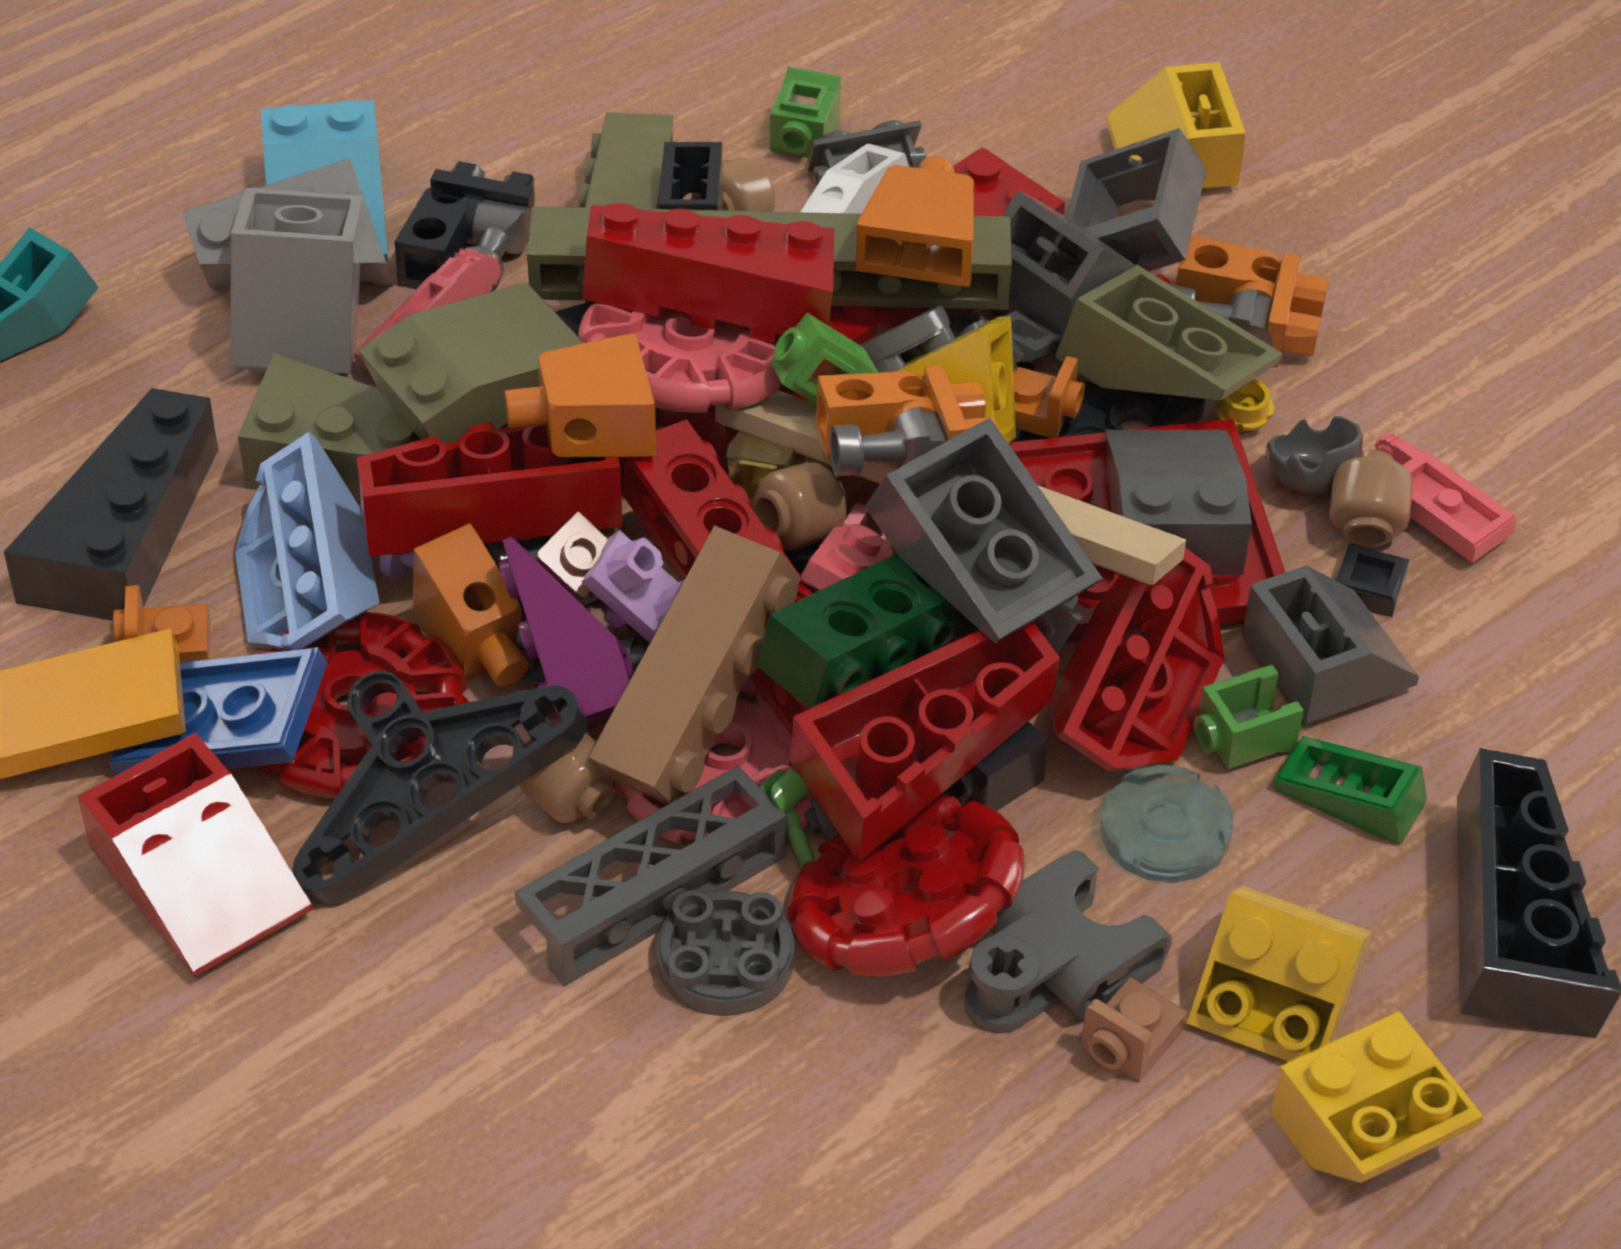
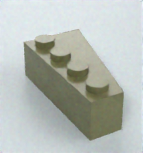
M606 112L602 133L592 134L591 158L586 160L585 184H581L579 208H591V205L606 206L611 203H625L636 209H658L664 142H673V115Z
M276 353L272 355L238 435L247 489L257 490L260 484L255 480L260 463L310 432L318 439L358 505H361L357 457L421 440L381 395L378 388Z

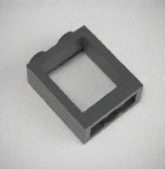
M1180 128L1081 161L1066 217L1134 263L1133 267L1138 265L1149 272L1186 260L1207 169ZM1131 155H1138L1142 159L1134 160ZM1157 194L1154 206L1115 218L1118 206Z

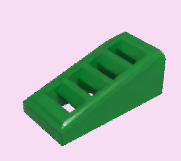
M1306 736L1301 737L1274 779L1276 790L1377 837L1400 844L1406 838L1427 800L1421 766ZM1316 764L1324 767L1317 779L1308 777ZM1341 775L1347 777L1342 786L1336 784ZM1366 786L1371 788L1369 793L1363 792Z

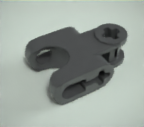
M1074 850L1024 879L1011 907L1000 909L996 914L997 924L990 930L993 936L983 939L974 947L970 958L969 968L972 980L969 982L965 993L966 1012L974 1023L983 1029L993 1032H1011L1021 1028L1027 1021L1060 1000L1080 1019H1084L1085 1010L1094 999L1107 1004L1129 977L1142 984L1157 974L1167 958L1172 944V937L1152 917L1146 915L1121 925L1110 926L1093 922L1084 916L1082 912L1092 905L1095 896L1097 873L1100 868L1083 852Z

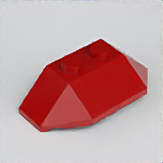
M1185 548L1183 560L1154 585H1149L1121 574L1097 604L1050 703L1056 736L1108 772L1172 764L1178 761L1194 727V719L1199 716L1203 687L1214 683L1225 659L1218 612L1210 590V586L1213 585V578L1209 564Z

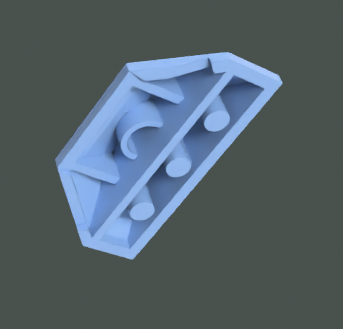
M310 432L260 463L255 480L260 486L247 508L235 549L247 639L249 644L258 649L271 650L275 648L281 651L303 649L323 639L332 631L358 618L359 615L379 604L372 559L368 555L362 510L318 439ZM289 629V634H283V637L279 636Z

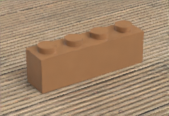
M717 526L713 527L588 757L614 781L640 791L667 805L683 797L685 793L690 792L697 785L703 773L704 758L717 734L723 732L730 724L735 712V700L748 676L754 674L759 669L756 663L770 614L793 604L796 600L797 584L801 577L781 552Z

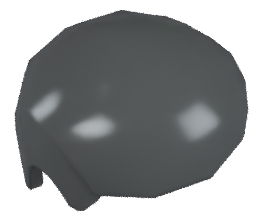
M1334 416L1328 427L1324 430H1314L1309 426L1306 419H1302L1287 435H1276L1267 443L1265 459L1274 479L1284 488L1300 494L1327 495L1332 492L1335 469L1346 460L1355 458L1362 452L1363 434L1358 424L1343 416Z

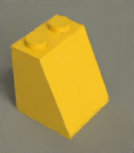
M1011 316L997 317L931 352L906 362L904 366L892 371L916 372L924 377V367L943 366L950 384L979 382L985 399L984 418L994 417L1000 433L1008 444L1016 438Z

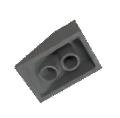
M990 417L887 474L865 506L901 560L995 644L1098 584L1102 579L1099 572Z
M1105 430L1111 512L1186 539L1185 548L1209 564L1212 575H1243L1252 523L1246 477L1228 431Z

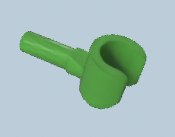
M778 769L762 783L760 788L786 815V833L799 865L803 866L807 861H814L815 857L800 823L801 819L794 807L809 794V790L797 772L788 770L785 773L782 769Z

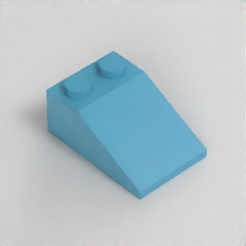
M343 100L337 103L261 108L266 185L350 158L385 262L389 263L374 100Z

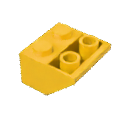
M1220 62L1167 66L1107 114L1106 125L1114 149L1180 128L1207 169L1202 189L1239 185L1246 132ZM1131 155L1134 160L1142 159L1138 155Z
M1242 886L1229 894L1186 1024L1288 1062L1333 1042L1353 997L1374 932Z
M1400 1011L1280 1066L1271 1110L1272 1118L1311 1169L1359 1183L1371 1179L1481 1125L1484 1117Z

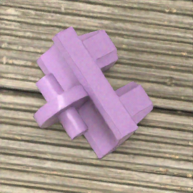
M618 531L609 537L604 545L601 556L587 572L581 583L609 606L604 615V620L610 626L618 629L628 623L651 643L684 581L682 580L678 583L661 568L663 565L661 552L645 537L631 541L621 531Z

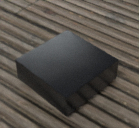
M1349 544L1336 581L1353 589L1370 612L1393 617L1410 559Z

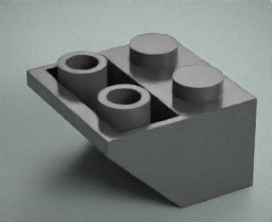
M1018 190L1001 216L1010 217L1012 266L1008 310H993L1001 316L1017 311L1063 336L1076 299L1133 267L1134 263L1051 206Z
M1308 566L1250 585L1242 636L1264 667L1273 664L1279 673L1277 685L1290 703L1298 701L1304 710L1302 720L1305 724L1418 684V674L1353 589Z

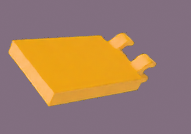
M172 628L0 670V779L186 733L179 647Z

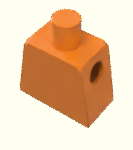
M939 156L925 158L920 163L919 168L900 165L889 167L857 222L856 271L970 287L974 240V180L968 175L955 173L953 165L947 159Z
M636 333L543 352L538 357L539 387L504 390L508 428L545 425L551 453L557 457H639L656 455L655 403Z
M469 523L415 548L413 557L412 618L420 626L427 637H439L450 648L462 666L467 680L488 672L497 686L505 687L522 678L529 668L528 661L516 646L519 631L518 623L521 622L522 609L518 599L510 597L500 570L472 525Z

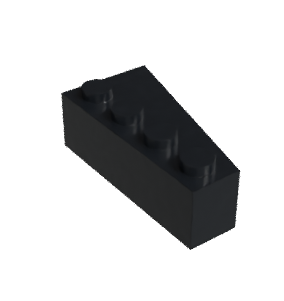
M155 388L149 390L4 551L12 590L17 604L113 621L114 610L125 609V586L139 585L144 607L218 452L210 398Z
M1480 748L1457 795L1460 1014L1596 1038L1621 995V984L1616 970H1608L1602 952L1606 939L1599 919L1591 918L1582 892L1586 885L1580 861H1573L1568 850L1565 837L1569 829L1546 760Z

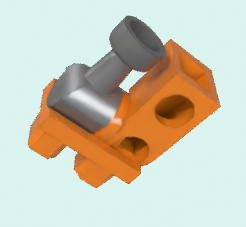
M1191 235L1186 260L1179 263L1174 288L1279 352L1282 350L1313 356L1329 279L1298 273L1301 255L1284 252L1283 259H1281L1276 254L1265 250Z
M943 366L924 367V377L916 372L908 371L818 376L815 429L819 436L825 459L831 460L832 469L836 477L859 475L863 469L864 462H900L903 466L989 418H984L985 399L980 383L950 384ZM990 417L993 423L998 428L994 417Z

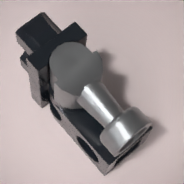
M458 161L451 171L435 169L430 178L431 187L424 191L394 241L398 286L417 289L450 257L454 258L455 253H459L460 249L464 250L465 245L474 246L469 249L477 250L479 254L493 255L495 259L499 260L498 263L502 265L500 269L504 273L503 262L500 259L504 252L511 254L522 253L529 239L531 213L535 202L534 177L531 174L512 171L505 176L503 181L485 178V171L480 169L477 164ZM500 279L497 281V285L494 284L490 292L497 289L501 281Z

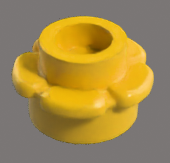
M1253 379L1224 399L1216 400L1215 405L1218 408L1217 416L1219 420L1234 419L1238 432H1250L1264 427L1267 419L1271 418L1274 414V404L1270 399L1271 395L1268 387L1261 381Z

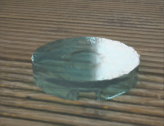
M1155 765L1131 771L1122 777L1121 784L1114 787L1112 791L1111 788L1103 798L1099 833L1107 853L1123 869L1146 880L1177 883L1200 878L1220 864L1230 849L1234 814L1225 793L1215 784L1212 789L1209 785L1199 781L1200 774L1184 767Z

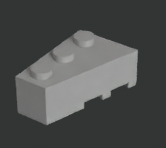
M350 158L258 187L260 189L363 196ZM244 192L182 212L198 262L209 287H231V231ZM364 200L360 282H373L374 286H392L388 268Z

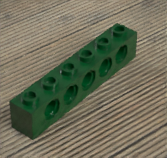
M896 553L770 614L756 666L808 709H811L897 669L927 652L931 653L940 649L949 641L970 630L977 631L980 629L903 562Z

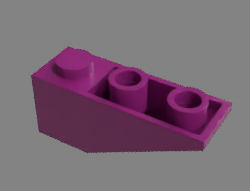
M512 537L502 540L508 559L499 562L501 575L512 599L521 598L527 617L526 621L518 623L520 636L531 660L540 659L546 682L538 684L537 688L553 685L567 688L575 695L587 718V728L608 722L634 674L627 647ZM556 712L547 716L549 721L556 719L559 720V723L563 721Z

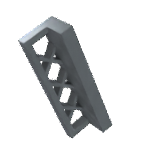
M737 765L516 890L515 902L547 940L549 970L565 987L659 932L663 922L672 912L674 900L680 894L689 890H699L704 893L729 891L786 858V815L746 772ZM735 792L751 808V810L737 818L711 815L712 805ZM670 829L697 832L695 842L681 850L655 847L657 837ZM614 861L641 863L639 874L626 882L599 879L601 869ZM558 893L584 896L582 907L558 921L542 904V902Z

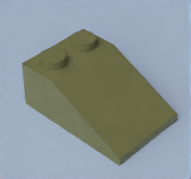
M1136 265L1076 299L1054 358L1062 363L1066 356L1079 359L1077 377L1086 382L1097 384L1102 388L1222 400L1278 364L1283 353Z
M525 282L410 314L358 351L381 395L421 440L435 436L446 444L460 440L462 435L468 432V427L489 421L493 423L496 429L504 426L507 423L504 390L539 387L538 357L543 352L583 344V342L530 285Z

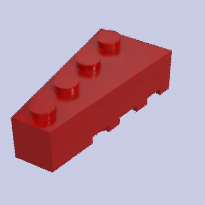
M611 203L606 206L591 205L586 238L582 299L657 317L665 313L667 308L680 311L686 319L691 321V325L713 330L717 323L721 321L751 327L750 338L774 344L778 334L783 335L788 329L796 327L806 313L829 326L833 296L834 228L820 227L808 221H795L790 224L764 222L747 215H734L729 218L703 216L686 209H673L667 212L641 210L625 203Z
M489 421L468 427V432L462 435L460 440L444 444L443 441L434 436L357 457L362 517L369 557L404 555L414 552L415 548L469 523L483 543L498 542L512 537L514 540H530L540 536L555 535L577 512L584 516L597 530L623 527L621 470L618 457H557L551 453L545 425L496 429L493 423Z
M1034 622L996 644L981 630H978L793 716L790 762L853 855L860 862L1052 702L1060 657Z

